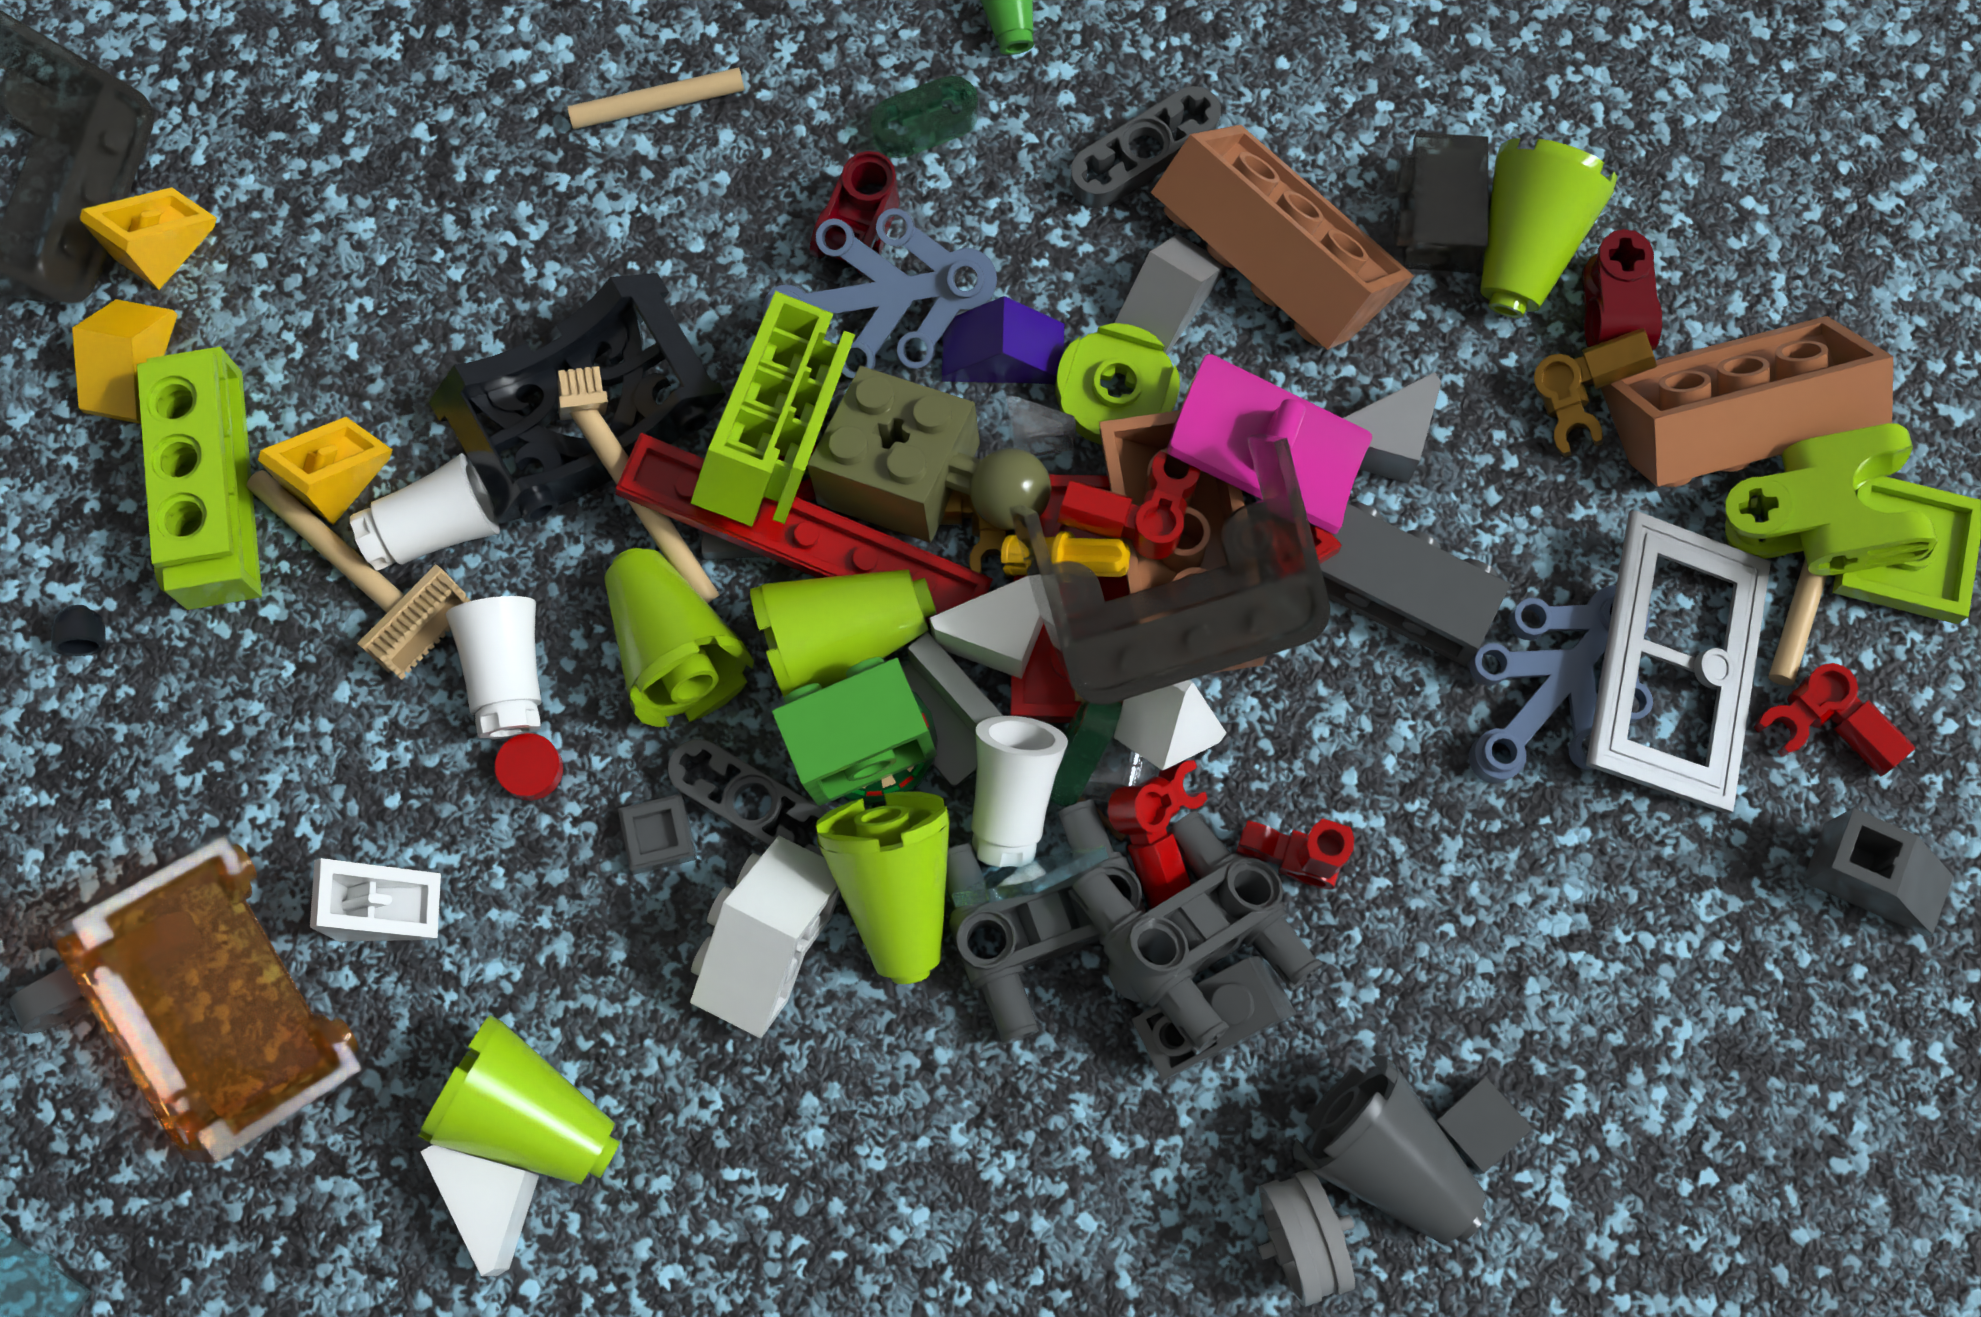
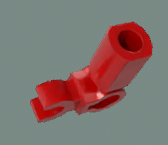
M1159 451L1154 457L1149 474V484L1152 490L1147 491L1141 506L1132 504L1133 498L1070 479L1057 523L1108 539L1121 540L1122 536L1131 539L1137 552L1148 559L1159 560L1167 558L1174 553L1179 544L1184 528V517L1187 511V502L1184 499L1194 492L1200 475V469L1190 465L1184 478L1172 479L1164 471L1167 453Z
M1835 663L1823 664L1812 671L1788 695L1787 701L1789 706L1778 705L1770 708L1757 719L1753 727L1759 733L1772 724V722H1780L1786 725L1790 731V739L1777 751L1781 757L1793 754L1806 743L1809 737V726L1820 728L1831 718L1837 724L1833 730L1879 777L1892 770L1916 748L1870 700L1863 703L1857 697V679L1849 669Z
M1195 760L1181 761L1165 770H1160L1158 777L1154 776L1138 785L1119 787L1112 793L1108 802V816L1113 828L1121 834L1130 836L1132 844L1127 847L1150 909L1155 908L1191 886L1174 834L1166 831V827L1170 819L1179 810L1197 809L1208 799L1205 791L1186 793L1184 790L1183 780L1185 775L1197 768Z
M1324 818L1317 822L1308 834L1292 830L1290 835L1280 833L1269 826L1247 820L1236 853L1238 852V854L1248 858L1279 865L1278 873L1289 876L1298 882L1316 888L1331 890L1335 888L1340 869L1353 852L1354 836L1351 827Z

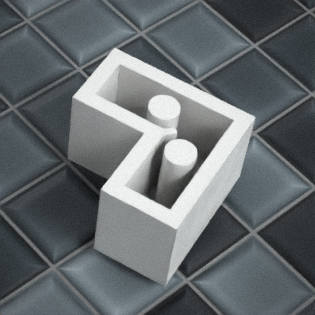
M781 836L774 840L762 856L756 853L750 855L739 874L735 889L733 890L725 886L710 909L707 923L715 926L712 937L706 938L692 963L691 972L699 977L690 1001L691 1004L760 1039L763 1037L788 1002L805 953L831 919L839 898L840 891L824 857Z

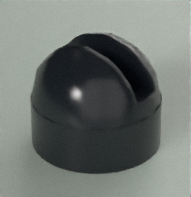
M70 605L60 610L53 619L51 626V649L54 652L66 656H88L97 654L106 648V630L103 619L97 612L89 609L87 606Z

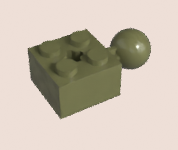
M864 366L859 367L807 464L817 505L931 543L945 515V509L953 490L970 495L975 510L986 522L997 528L1009 530L1023 528L1035 522L1044 513L1051 496L1049 474L1043 463L1033 454L1018 448H1003L988 454L982 460L974 457L980 445L975 402Z

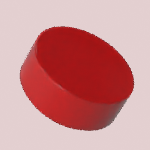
M524 733L510 738L500 748L495 759V774L499 783L512 796L526 801L538 800L548 796L559 785L563 776V760L559 751L548 739L538 734Z

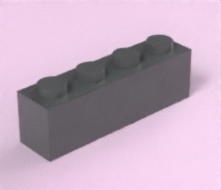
M1264 501L1249 530L1251 531L1252 526L1259 522L1272 518L1298 521L1313 527L1316 525ZM1359 502L1347 503L1342 527L1337 534H1332L1342 545L1339 553L1293 581L1466 666L1478 651L1511 584L1498 578L1497 572L1484 562L1470 558L1462 560L1441 550L1440 544L1423 532L1416 530L1405 532L1383 521V516L1374 508ZM1251 536L1256 562L1275 571Z

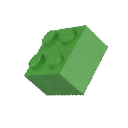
M882 657L864 660L846 671L847 679L826 688H822L820 683L798 688L784 697L786 705L772 710L801 784L818 806L938 756L898 658L885 663Z

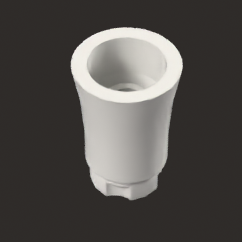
M463 453L431 474L394 493L372 501L370 508L350 516V524L354 532L355 541L367 563H370L376 571L384 569L395 562L403 565L426 554L465 541L497 535L500 532L499 522L493 513L494 507L489 494L473 464Z
M501 596L478 599L449 609L445 615L457 646L466 683L469 710L472 715H475L478 737L490 738L492 740L506 739L524 733L536 732L541 729L537 708L541 704V695L537 676L535 648L536 601L522 596Z
M996 716L982 720L977 724V773L971 829L974 832L972 848L977 852V859L999 868L1006 866L1021 868L1031 864L1034 860L1037 842L1042 838L1046 810L1055 776L1068 745L1067 737L1056 727L1036 719L1020 716Z

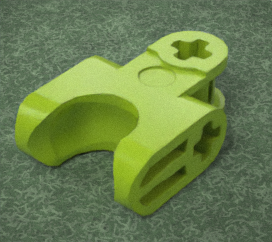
M1886 423L1809 438L1789 446L1781 455L1784 473L1751 477L1740 481L1730 490L1726 498L1725 511L1727 518L1725 521V537L1729 546L1763 559L1804 551L1809 572L1822 576L1911 562L1925 557L1938 542L1933 523L1922 512L1912 510L1897 513H1884L1873 510L1864 505L1855 493L1868 480L1891 475L1904 466L1913 449L1908 430L1898 423ZM1753 515H1761L1763 522H1755Z

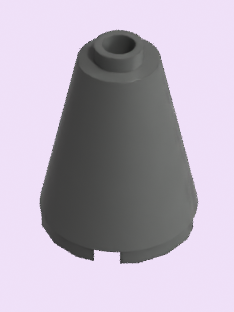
M1375 1055L1370 1057V1060L1377 1068L1365 1075L1355 1066L1328 1090L1311 1111L1305 1123L1314 1132L1307 1146L1296 1138L1293 1146L1294 1159L1305 1169L1312 1170L1315 1175L1439 1243H1448L1454 1239L1459 1242L1467 1240L1480 1228L1485 1219L1486 1211L1482 1208L1486 1198L1485 1191L1398 1067L1386 1056Z

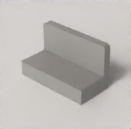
M926 632L908 647L909 663L902 670L911 690L919 695L932 713L938 738L936 749L938 756L935 757L933 767L951 787H958L977 771V724L987 718L1003 715L935 639Z

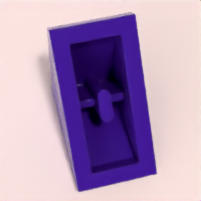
M1006 296L955 316L943 333L942 382L1055 384L1059 363L1064 353V323Z

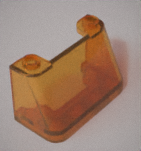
M225 835L214 839L52 926L49 930L51 940L60 958L164 1131L178 1151L191 1162H219L362 1070L353 1055L358 1051V1044L349 1027L339 1017L330 1021L323 1014H313L251 910L246 899L252 895L250 882L257 878L255 867L245 850L238 844L231 846Z

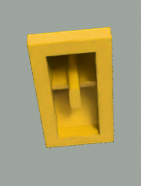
M172 187L84 208L81 210L80 221L114 260L158 290L163 287L214 229L217 217Z
M115 299L72 327L78 408L83 413L141 424L137 364L146 363L147 358L165 355L178 316L177 313L172 309Z
M343 417L260 450L258 461L297 500L334 525L388 462L393 449L348 417Z

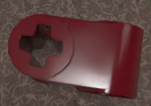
M865 151L849 158L843 167V171L827 206L822 210L815 224L809 248L812 257L822 259L825 255L829 256L819 249L816 242L817 229L828 219H839L846 222L853 229L857 239L881 255L884 242L879 238L876 231L877 220L884 211L891 208H899L900 203L894 165L888 157L879 152ZM868 184H879L884 187L880 192L872 195L858 192L860 188ZM895 216L889 218V219L886 221V224H885V233H886V235H887V233H888V230H889V228H890V226H891V224H892V221H893V219H894ZM834 226L826 232L825 242L830 249L837 250L844 246L846 233L843 228ZM832 257L834 259L850 264L842 257ZM857 269L858 274L866 276L864 273Z
M1628 229L1613 231L1604 238L1597 254L1588 260L1582 270L1581 280L1585 304L1584 335L1586 345L1591 347L1644 328L1653 351L1659 344L1662 332V310L1657 298L1654 252L1650 242L1640 233Z

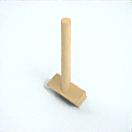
M599 366L585 367L584 369L577 368L574 371L573 369L558 371V411L560 420L573 419L615 483L618 484L629 457L601 416L606 413L608 399L607 392L602 389ZM627 500L667 561L707 603L720 595L670 518Z
M259 470L249 478L247 488L387 613L357 644L388 673L392 671L402 680L406 676L404 673H409L412 670L410 667H415L418 664L416 661H421L423 659L422 655L426 656L429 653L428 649L432 650L435 647L433 644H438L441 641L439 638H444L445 632L451 630L445 615L446 612L457 605L471 601L466 596V593L436 564L404 595L266 471Z

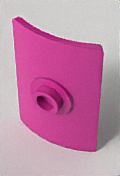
M1206 354L1202 358L1178 414L1167 452L1171 456L1332 534H1337L1342 527L1350 492L1372 440V434L1368 430L1213 354Z

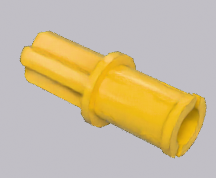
M1060 531L1056 537L1008 535L1002 544L1001 563H1014L1013 565L1004 566L1003 571L1007 576L1031 575L1049 567L1053 576L1059 582H1070L1074 576L1122 577L1129 570L1131 553L1129 545L1123 543L1120 539L1075 538L1072 532Z

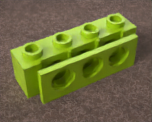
M775 291L708 448L691 504L753 526L763 497L779 502L772 520L785 524L855 334L843 331L838 345L824 340L834 313ZM795 415L800 416V420L794 418ZM780 455L785 457L784 461L779 460Z
M221 346L147 358L146 363L137 364L151 560L152 565H154L157 583L163 592H166L187 610L262 598L253 493L247 488V482L251 477L242 371Z

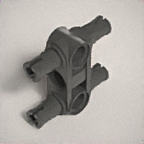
M1093 799L1075 803L1058 813L1077 864L1072 873L1000 899L997 896H990L970 843L948 849L946 890L954 910L949 914L950 920L948 925L969 984L974 985L975 990H983L1003 1045L1022 1040L1039 1032L1020 975L1025 972V968L1097 942L1102 945L1101 942L1104 937L1078 902L1069 894V891L1073 889L1072 886L1082 876L1092 869L1102 866L1113 884L1125 891L1128 901L1136 911L1143 910L1145 913L1147 912L1142 900L1140 881L1135 873L1131 871L1127 858L1122 857L1121 852L1113 851ZM982 928L997 930L1006 941L1004 950L1000 955L992 959L978 958L968 948L969 938L974 932ZM1142 955L1148 962L1153 963L1148 957Z
M1193 811L1177 821L1170 828L1169 832L1174 834L1181 856L1189 864L1191 870L1199 878V881L1146 913L1143 910L1136 911L1128 899L1121 894L1106 875V871L1102 866L1096 867L1082 876L1072 886L1073 889L1069 891V894L1078 902L1104 937L1101 944L1104 946L1103 952L1110 959L1108 973L1114 988L1123 997L1132 1001L1143 1002L1146 1006L1150 1005L1152 1009L1159 1007L1191 1046L1193 1053L1197 1055L1225 1034V1031L1229 1029V1026L1225 1021H1222L1203 997L1202 992L1194 984L1192 979L1243 945H1246L1248 948L1254 946L1264 960H1267L1285 982L1286 988L1290 992L1309 980L1322 967L1323 963L1315 958L1297 936L1295 930L1286 921L1289 915L1286 912L1287 907L1281 901L1283 887L1276 871L1267 863L1258 859L1240 856L1238 852L1231 854L1204 823L1201 815L1197 811ZM1142 955L1148 957L1153 963L1148 962Z

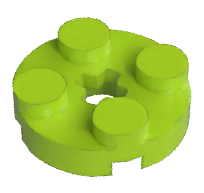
M1121 323L1100 326L1097 332L1087 334L1081 340L1080 336L1069 344L1061 357L1055 382V395L1060 407L1059 414L1063 423L1067 427L1074 429L1082 437L1102 445L1099 422L1173 411L1179 394L1180 378L1176 365L1174 364L1173 367L1170 358L1164 353L1165 346L1150 332L1133 325ZM1114 373H1121L1126 376L1125 385L1134 389V391L1130 395L1122 394L1120 398L1108 395V390L1101 386L1100 381H1111Z

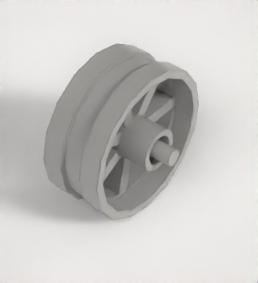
M1306 1169L1292 1174L1291 1179L1282 1182L1275 1180L1260 1185L1259 1197L1269 1230L1267 1232L1269 1243L1258 1246L1262 1260L1275 1257L1279 1266H1282L1295 1297L1301 1306L1306 1307L1320 1302L1323 1296L1332 1293L1340 1295L1354 1290L1355 1277L1343 1232L1354 1228V1223L1350 1214L1338 1218L1315 1173L1310 1169Z

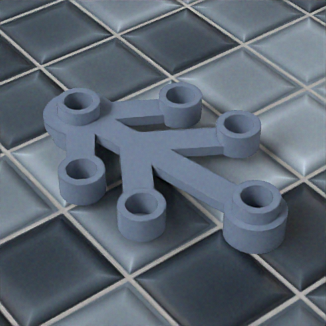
M891 208L879 216L876 223V231L879 238L884 243L893 247L904 246L935 272L908 276L857 239L853 229L846 222L839 219L824 221L816 232V242L819 249L829 256L842 257L875 282L806 293L803 289L796 286L780 285L773 288L766 295L762 306L763 317L767 312L775 291L834 314L878 307L850 348V350L859 348L865 352L867 356L865 367L874 369L875 355L913 301L938 297L919 329L905 334L897 345L898 358L905 366L909 368H923L932 361L935 355L936 343L959 310H971L987 303L995 292L997 285L996 269L992 261L984 253L972 248H960L949 252L916 228L911 216L901 209ZM893 216H900L906 221V233L900 239H890L885 233L886 221ZM834 226L843 228L846 233L844 246L837 250L830 249L825 242L826 232ZM963 267L973 268L977 273V284L969 291H962L955 284V274ZM913 338L922 339L927 346V354L919 362L911 361L905 353L906 344ZM845 362L842 373L847 377L854 378L857 372L850 370Z
M1616 585L1607 586L1597 591L1590 598L1587 605L1548 606L1541 599L1527 598L1511 611L1509 626L1517 637L1524 640L1537 639L1546 631H1587L1572 649L1509 652L1507 648L1500 644L1490 643L1481 647L1471 658L1469 666L1473 678L1486 686L1499 684L1504 679L1548 677L1504 729L1496 728L1489 730L1474 741L1469 751V763L1473 772L1480 779L1488 783L1498 784L1506 782L1517 775L1523 769L1526 762L1525 745L1567 696L1569 697L1573 739L1569 744V756L1572 762L1579 768L1594 770V768L1586 766L1587 756L1582 750V742L1584 739H1590L1597 701L1593 665L1606 649L1611 619L1610 608L1613 606ZM1523 610H1531L1538 615L1540 619L1539 628H1530L1523 623L1521 618ZM1649 610L1647 615L1645 633L1649 627L1650 622ZM1491 655L1497 658L1501 665L1500 674L1488 673L1482 666V657ZM1639 675L1637 676L1634 694L1639 703V710L1637 713L1631 712L1630 724L1645 717L1653 706L1652 694L1645 685L1639 682ZM1494 743H1502L1508 747L1511 753V760L1508 764L1495 760L1492 755Z

